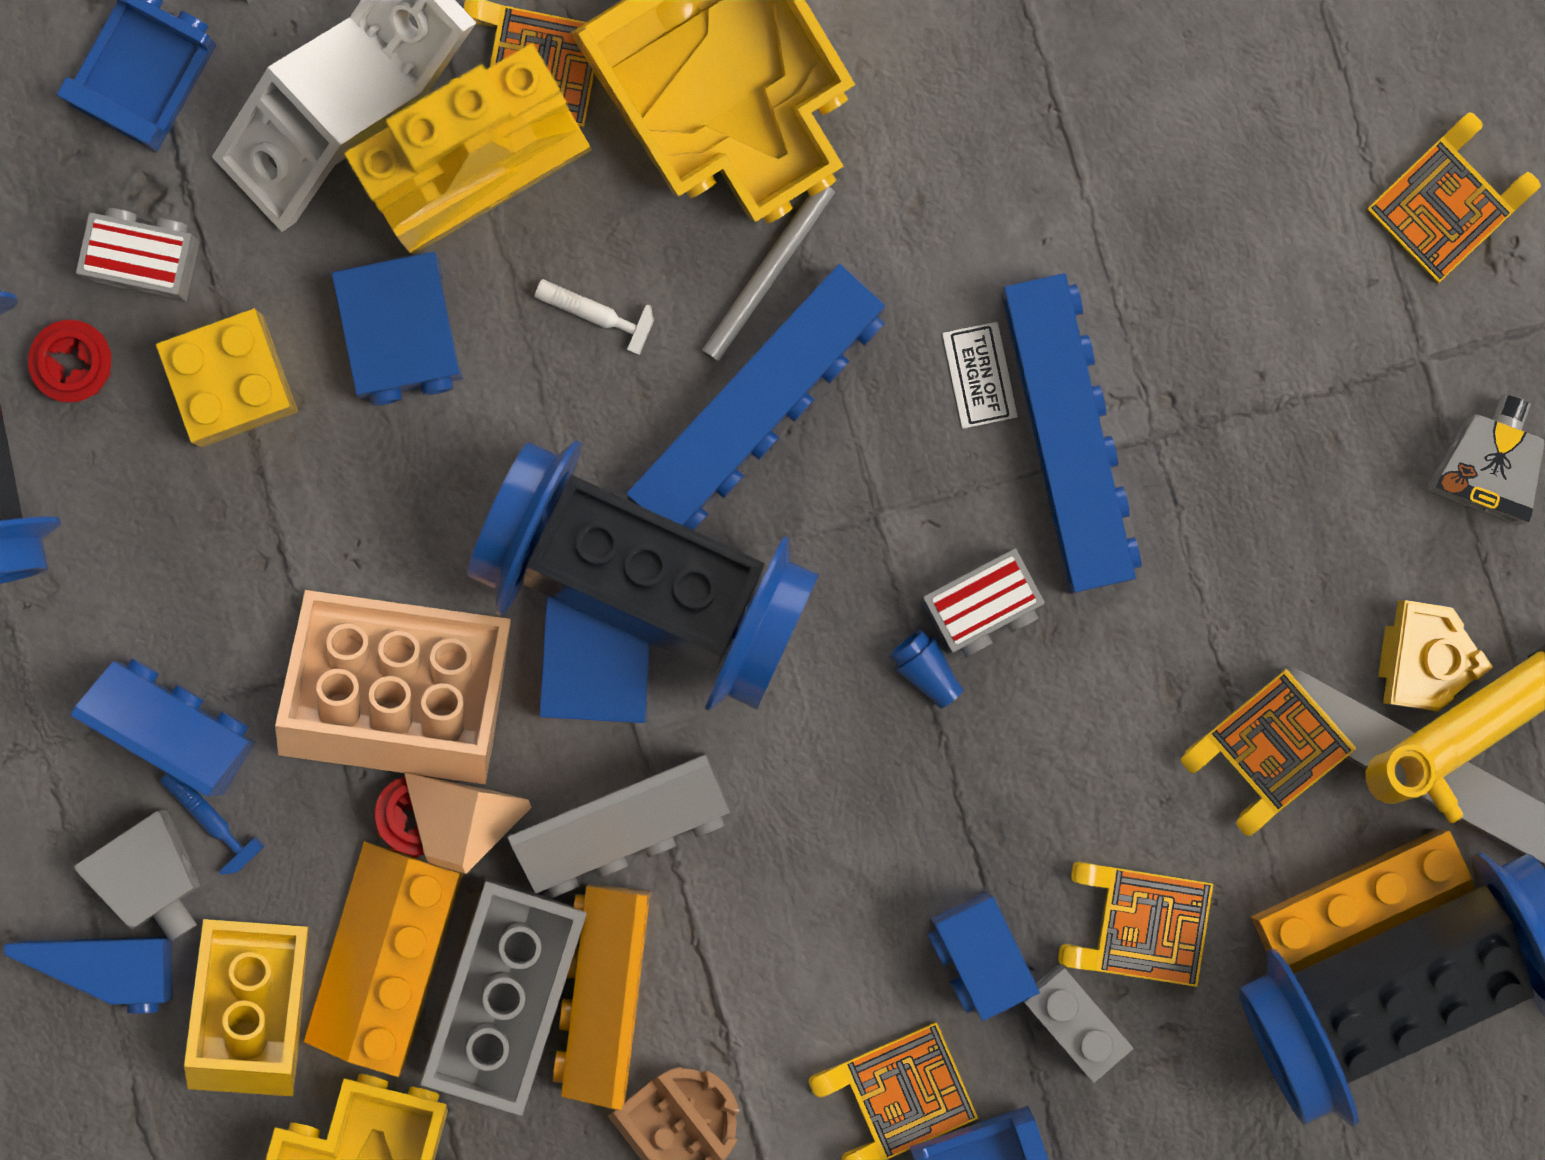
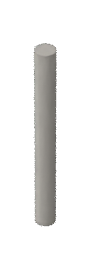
M831 187L814 196L808 195L702 348L701 351L710 358L719 362L835 194Z

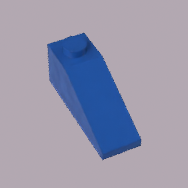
M166 936L14 941L4 944V955L111 1005L127 1004V1013L159 1012L158 1003H165L173 999L172 942L170 943Z

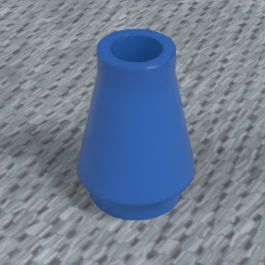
M922 629L918 630L903 640L891 652L890 657L896 663L894 670L932 699L940 709L949 705L963 692L964 689L953 674L935 636L928 637Z

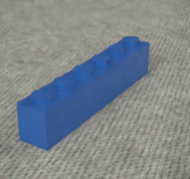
M839 263L626 493L627 496L635 504L695 531L709 515L703 509L707 502L716 493L724 499L743 479L744 475L738 469L751 455L760 460L778 441L780 437L773 431L786 417L795 422L814 402L815 399L809 392L823 378L830 384L845 369L850 361L844 354L858 340L865 346L881 330L885 322L879 317L884 312L886 305Z
M1066 273L1005 286L1001 296L1069 592L1074 594L1136 579L1134 569L1142 567L1141 557L1135 537L1127 538L1122 518L1130 517L1129 504L1124 487L1115 488L1111 467L1118 466V457L1112 436L1103 437L1099 417L1106 415V405L1101 386H1092L1087 366L1095 365V359L1089 335L1080 336L1076 316L1083 314L1077 284L1068 285Z

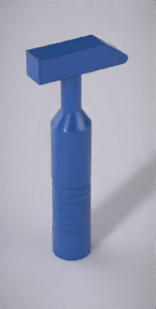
M168 773L161 778L160 782L182 803V806L191 813L197 822L213 838L223 840L236 854L220 870L221 875L239 872L265 847L257 837L253 838L243 847L230 834L229 824L198 791Z

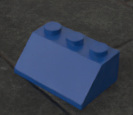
M134 658L130 660L128 665L123 662L113 661L75 706L70 716L205 796L224 795L256 742L245 735L249 726L221 711L218 718L214 717L200 708L204 701L201 697L180 685H176L173 692L155 682L159 675L157 671Z

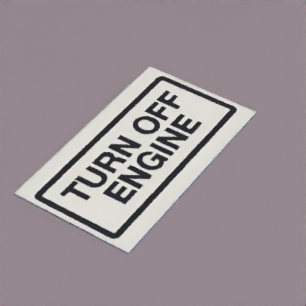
M998 322L942 333L962 429L1017 418L1018 415Z

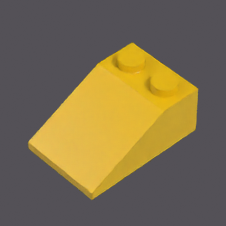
M203 919L184 1062L188 1089L293 1097L300 1039L308 927Z

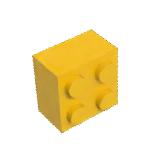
M255 308L156 344L190 441L201 448L298 413L265 318Z

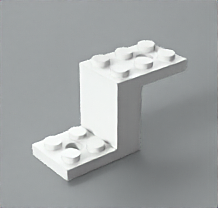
M361 0L348 19L266 69L212 158L283 232L297 222L334 165L347 158L344 154L345 152L388 128L387 119L426 97L476 25V22L455 0ZM410 13L416 19L418 29L410 22ZM270 157L275 161L277 168L270 162Z

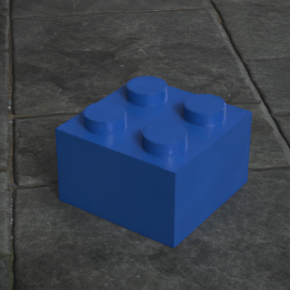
M984 892L931 918L935 930L928 933L927 936L940 963L943 966L952 963L958 978L950 981V984L966 1014L975 1010L980 1019L984 1021L1040 994L1007 923L991 894Z

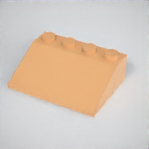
M305 590L275 725L278 755L486 785L496 729L511 619Z

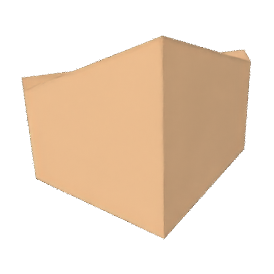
M404 772L424 854L428 863L466 874L532 808L529 800L525 798Z

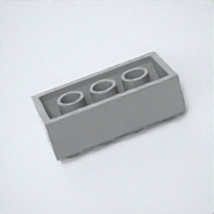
M705 754L510 835L508 839L535 894L547 889L550 898H553L579 887L580 885L576 877L596 869L599 878L627 867L628 864L625 859L627 855L644 849L647 858L675 847L676 843L673 836L692 829L696 838L725 826L721 816L731 811L708 755Z
M487 877L484 878L421 1074L422 1086L513 1114L523 1115L587 912L543 895L535 894L532 891Z

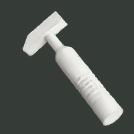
M544 279L540 281L534 296L538 300L568 311L601 327H617L633 334L627 350L636 354H641L654 323L652 308L649 304L645 306L638 325L619 318L614 309L577 293L570 292V290L560 286L558 287V285Z

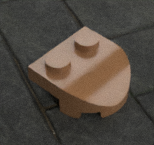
M682 1067L669 1070L652 1079L625 1101L622 1110L615 1109L607 1115L641 1160H724L731 1153L737 1142L735 1134L736 1116L739 1114L738 1104L729 1087L719 1077L709 1071L701 1072L693 1069H682Z

